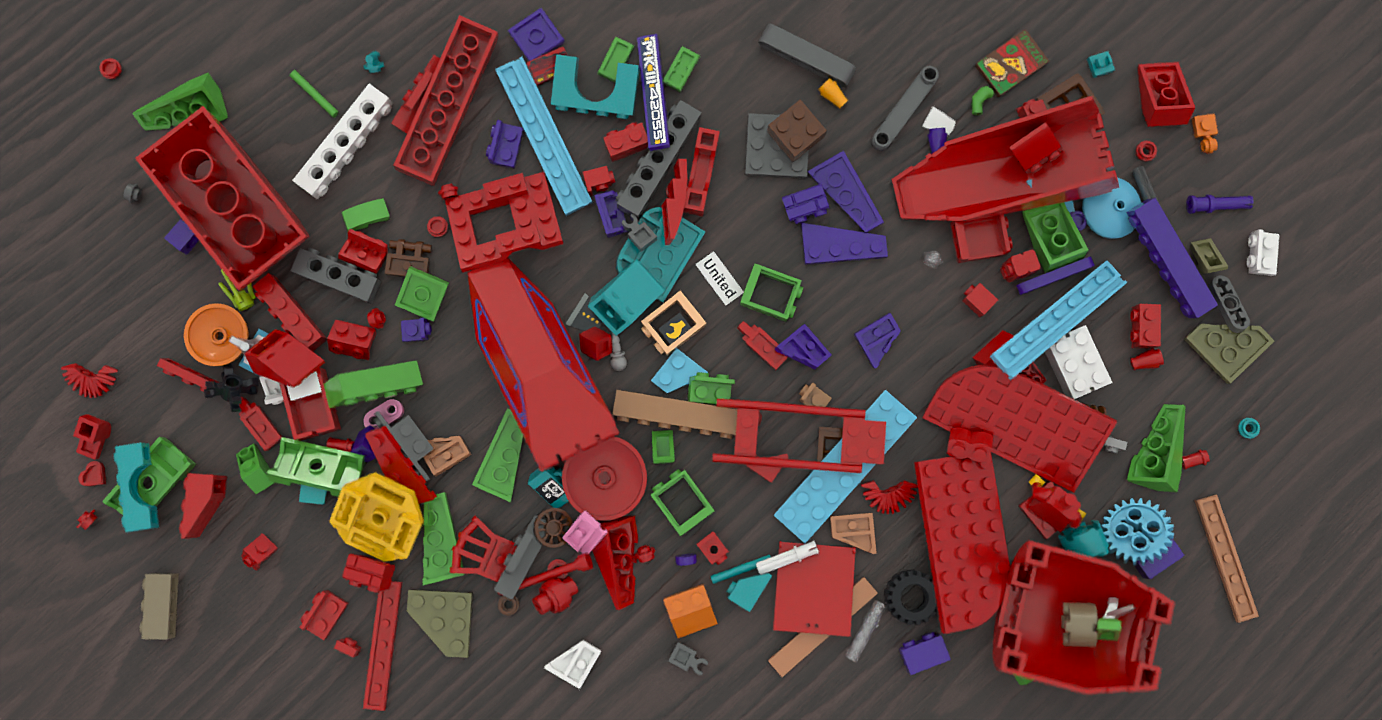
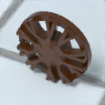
M548 508L542 511L535 519L534 534L542 545L557 548L567 543L559 536L560 533L563 536L566 534V532L562 531L563 526H569L570 529L573 522L569 514L564 510ZM556 512L562 513L558 520L555 518ZM543 516L547 518L545 523L540 520ZM566 518L567 521L562 524L560 521ZM539 524L545 525V526H544V529H543V528H538V525H539ZM545 531V535L541 538L539 532ZM548 535H549L550 538H549V540H548V543H546L545 541H546V539H547V537H548ZM554 536L557 537L558 544H553Z

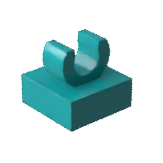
M1109 51L1090 56L1087 59L1093 78L1112 73L1115 70Z

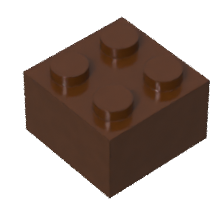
M801 99L771 122L767 128V133L792 162H795L822 140L827 132Z

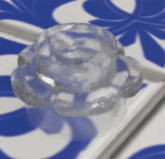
M931 250L924 253L925 258L923 262L927 266L937 269L943 263L942 256L938 252Z

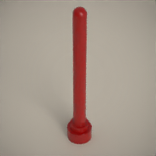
M588 553L578 555L574 562L524 579L518 590L577 569L583 572L593 568L592 559Z

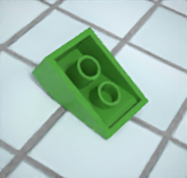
M1064 202L1027 209L1022 212L1036 256L1045 274L1084 259L1088 248Z

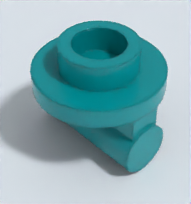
M373 51L365 57L367 64L363 66L364 69L369 70V73L380 72L381 68L384 67V62H379L380 54L378 51Z

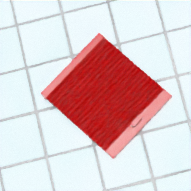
M780 541L779 554L794 549V546L797 548L805 544ZM816 545L819 554L801 559L802 562L796 561L778 568L773 630L850 637L856 547Z

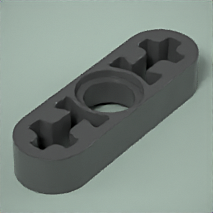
M1216 276L1210 282L1209 290L1216 300L1228 328L1234 333H1241L1249 326L1250 319L1230 280L1225 276ZM1217 283L1219 285H1223L1224 288L1222 289L1221 287H1217ZM1224 300L1232 301L1234 303V308H1227L1224 304ZM1235 320L1241 321L1242 325L1236 324Z

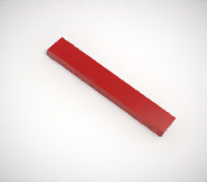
M391 581L388 590H380V593H378L363 709L386 710L402 582Z

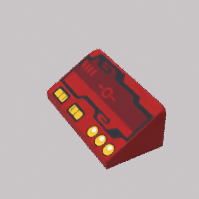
M564 47L526 63L536 86L554 78L556 54L568 56Z

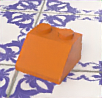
M704 584L663 599L678 638L718 624Z

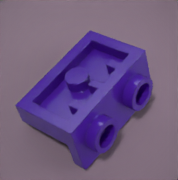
M497 120L496 125H493L491 130L492 144L488 145L486 157H488L491 164L515 169L524 132L522 127L504 124L502 120Z

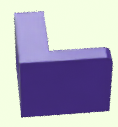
M370 425L358 433L350 451L351 453L364 455L365 462L367 463L376 458L365 436V433L375 429Z

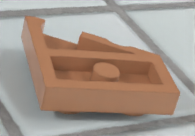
M452 436L428 440L434 449L423 458L432 474L437 477L472 454L461 436Z
M873 513L830 516L832 538L869 553L877 554Z

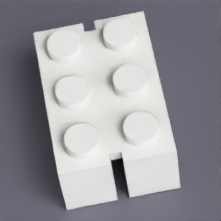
M1086 325L1066 333L1045 351L1064 395L1072 399L1112 383Z

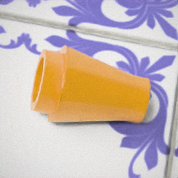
M831 78L818 89L821 92V96L839 109L848 101L836 81H832Z

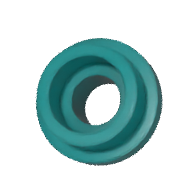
M1244 418L1239 422L1238 431L1244 438H1255L1260 432V425L1253 418ZM1247 424L1251 427L1250 432L1246 431L1245 427Z

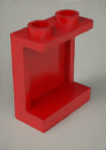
M1004 214L971 221H952L950 223L958 263L1005 256L1011 252L1013 247L1012 239L1008 237L1007 233L1009 222L1008 218L1004 217Z

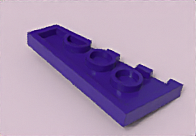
M844 151L807 171L818 184L823 185L824 190L865 233L884 223Z
M801 223L805 265L888 257L886 236Z

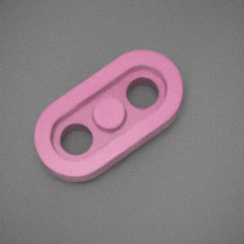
M394 399L387 400L365 415L364 425L365 427L370 425L375 429L379 428L376 424L373 425L371 423V419L375 417L374 413L379 411L389 425L394 423L404 414L402 403ZM394 406L395 412L389 413V408Z

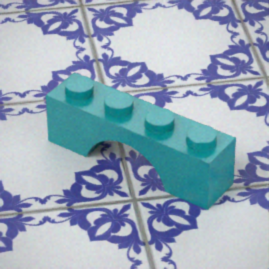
M149 443L116 446L114 461L118 465L116 479L121 490L119 503L123 507L122 526L125 528V532L159 528L157 506L146 503L140 497L137 489L140 474L145 468L152 465Z

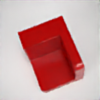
M592 327L579 334L580 351L592 359L598 361L612 353V338L607 332L597 327Z

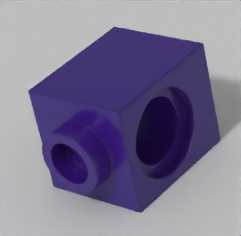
M181 219L164 238L185 254H188L199 241L188 225Z

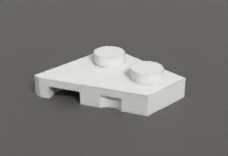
M582 640L546 664L544 668L580 689L602 650Z

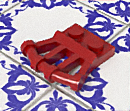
M474 516L471 519L472 522L462 532H459L456 546H453L451 549L453 554L450 573L479 574L498 582L506 568L503 565L509 553L513 555L517 547L514 546V542L495 535L479 518ZM479 527L490 538V541L485 543L470 535ZM469 541L485 548L483 557L463 550L466 542ZM461 555L480 562L478 568L461 567Z

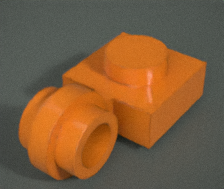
M1215 114L1194 116L1192 118L1195 138L1203 137L1201 150L1211 154L1218 148L1217 140L1210 137L1218 134Z

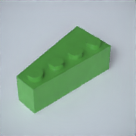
M416 360L338 374L323 385L329 408L343 405H353L360 401L370 402L382 396L390 398L397 396V393L400 392L411 394L416 392V388L423 385Z

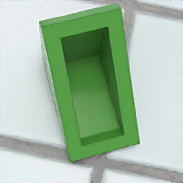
M673 430L652 431L653 463H675Z

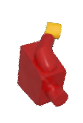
M1035 474L1028 481L1032 485L1034 497L1029 508L1059 532H1062L1068 524L1072 528L1079 527L1087 513L1079 509L1081 504L1077 501L1075 495L1068 494L1058 486L1051 488L1042 487L1046 482Z

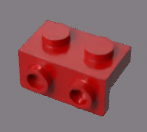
M349 229L348 239L338 253V259L377 274L387 258L388 245L380 239L366 236L363 232Z
M335 320L327 337L328 349L335 354H344L356 359L369 360L370 348L376 336V329Z

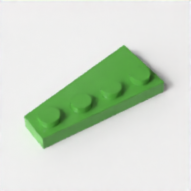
M446 492L436 494L437 497L435 499L424 502L423 585L465 575V573H450L453 554L451 549L453 546H456L457 537Z

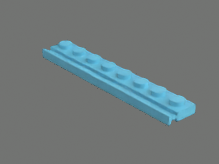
M523 57L496 68L495 70L565 215L567 216L588 204H592L593 202Z
M1106 260L994 352L990 358L1003 373L1006 372L1011 380L1127 283L1126 280L1123 281L1117 270Z

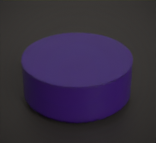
M693 553L675 556L676 564L679 566L692 565L697 562L696 554Z

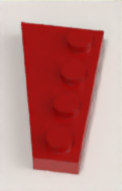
M386 426L365 433L386 478L413 490L418 504L431 501L437 497L433 490L430 492L424 484L426 481L423 476H418L412 468L413 463L409 457L406 458L401 453V446Z

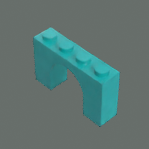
M556 54L551 105H556V110L568 111V107L576 108V112L588 114L589 110L597 111L596 115L609 116L610 112L617 113V118L629 119V115H634L639 65L618 63L616 84L612 94L603 101L593 102L583 97L577 87L579 58Z

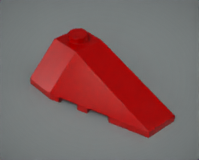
M633 515L598 522L600 528L608 532L592 550L616 610L634 603L636 578L633 575V563L637 562L634 556L635 543H638V532L635 516Z

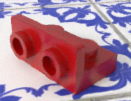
M329 590L316 594L312 600L313 607L310 611L307 610L300 620L302 624L299 627L302 630L310 631L322 640L327 639L349 604Z

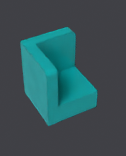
M301 485L299 502L325 504L327 490Z

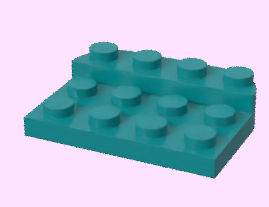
M656 207L646 211L640 217L638 224L640 225L645 222L657 236V241L641 252L628 238L617 256L616 270L620 274L637 259L665 289L657 298L658 301L663 303L705 234V231L682 217L675 239L670 245H665L662 207Z

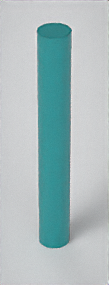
M770 554L710 577L713 584L756 569L757 562L768 559L771 556Z

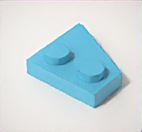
M676 348L652 378L651 382L668 394L689 384V377L696 376L697 372H708Z

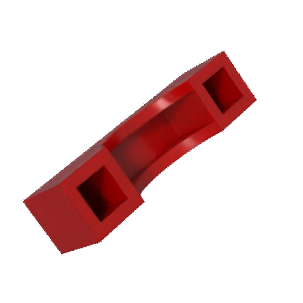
M699 127L683 213L703 216L720 131Z

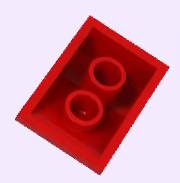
M1179 63L1139 64L1138 76L1142 112L1147 126L1187 125L1195 110V105Z

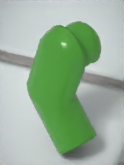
M988 86L981 87L973 95V115L983 114L982 103L986 99L993 97L994 92Z

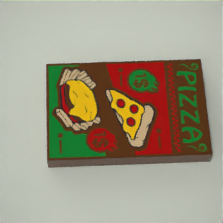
M1024 29L978 61L975 66L996 95L1001 97L1048 64L1049 60L1027 30Z

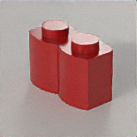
M952 428L947 454L954 458H969L976 462H989L994 436L981 431L971 432L965 428Z

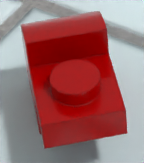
M90 414L79 416L73 435L80 439L76 452L94 460L99 459L105 439L110 438L111 424Z

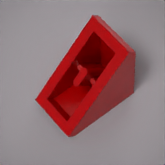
M788 454L768 458L788 459ZM746 464L747 468L770 483L773 482L782 468Z

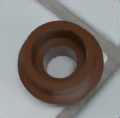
M502 596L498 601V609L504 615H513L519 609V600L516 596L513 599ZM511 601L513 604L512 608H507L505 602Z

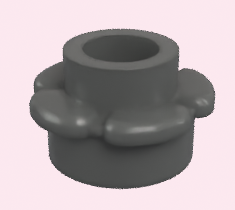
M128 184L124 190L123 198L129 200V203L139 201L142 190L139 189L138 184Z

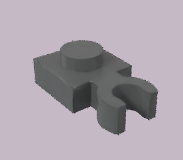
M631 214L630 218L633 223L627 224L623 220L622 226L625 230L631 231L628 233V238L642 252L657 241V236L645 222L639 225L637 217Z
M679 641L668 660L685 671L691 666L698 675H702L703 671L699 670L697 665L699 663L708 664L705 658H695L697 651Z

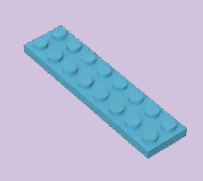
M886 390L865 412V420L886 422L884 454L917 419L913 413ZM842 439L821 462L841 463ZM862 463V473L813 470L774 516L800 540L806 543L876 464Z

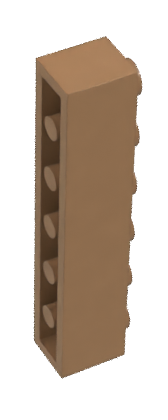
M621 390L616 391L612 415L617 416L618 421L629 422L630 418L638 420L637 424L650 426V422L658 423L660 428L670 429L671 425L679 426V431L691 432V429L700 430L699 434L712 436V432L720 433V437L732 439L733 435L736 436L737 409Z

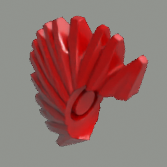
M76 363L61 367V370L68 371L62 374L63 377L68 376L65 381L70 380L67 385L69 386L74 383L72 390L75 391L80 387L79 395L82 396L84 394V397H87L89 394V398L102 396V390L107 393L109 389L106 384L113 386L114 382L112 381H116V378L109 373L118 372L117 369L107 365L103 366L98 371V374Z
M873 480L861 484V487L869 488V490L863 492V496H866L865 500L874 499L870 504L871 508L878 504L877 512L881 510V513L884 514L886 509V513L889 514V509H891L892 514H894V509L897 513L900 512L898 501L904 508H906L903 499L910 503L912 502L909 498L914 499L915 497L911 494L916 495L917 491L911 488H918V485L903 480L899 484L882 491L879 490V487Z

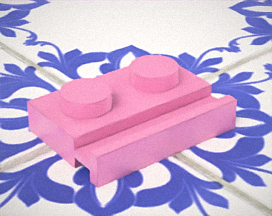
M584 511L562 538L577 552L590 554L608 531H603L600 528V524Z

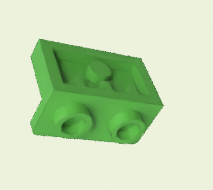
M697 372L696 376L689 377L688 402L717 405V398L730 399L731 385L735 384V380L729 379V375H716V378L709 377V373Z

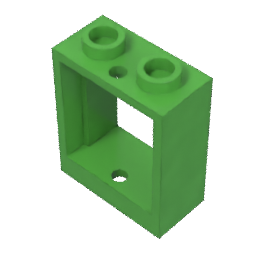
M754 264L740 305L786 322L788 317L793 318L796 306L793 303L795 298L799 299L803 287L800 284L802 280ZM759 275L793 286L784 314L750 301Z
M678 469L669 476L671 479L666 484L660 482L653 487L654 493L651 496L681 536L713 513L714 509L685 470L681 472ZM684 478L705 508L682 525H679L661 501L659 495Z

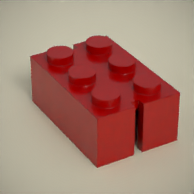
M319 367L316 371L322 391L291 401L287 385L279 383L294 440L303 441L317 437L319 434L324 435L341 430L336 407L329 408L323 385L329 381L326 369Z

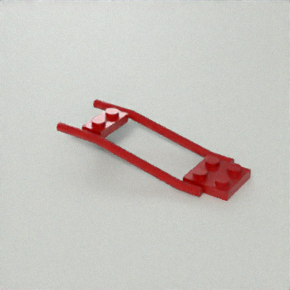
M717 398V407L738 408L734 455L713 453L712 462L862 473V463L884 464L886 422L865 420L866 410ZM759 410L844 417L841 463L756 457Z

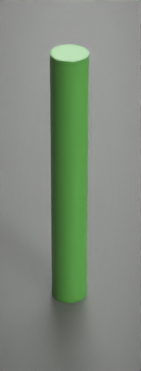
M296 70L290 73V77L333 118L338 115L339 112Z

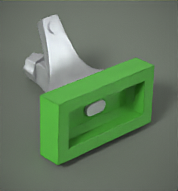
M1112 597L1108 598L1109 606L1104 617L1097 622L1096 632L1097 639L1118 641L1121 622L1117 618L1135 609L1133 605L1117 609V605H1119L1118 599Z

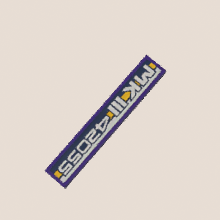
M657 34L637 37L648 148L650 151L669 148L670 139L659 38Z

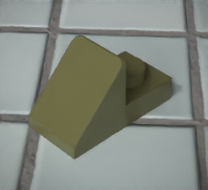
M1211 238L1191 242L1190 249L1198 261L1197 270L1200 274L1228 269L1227 263Z

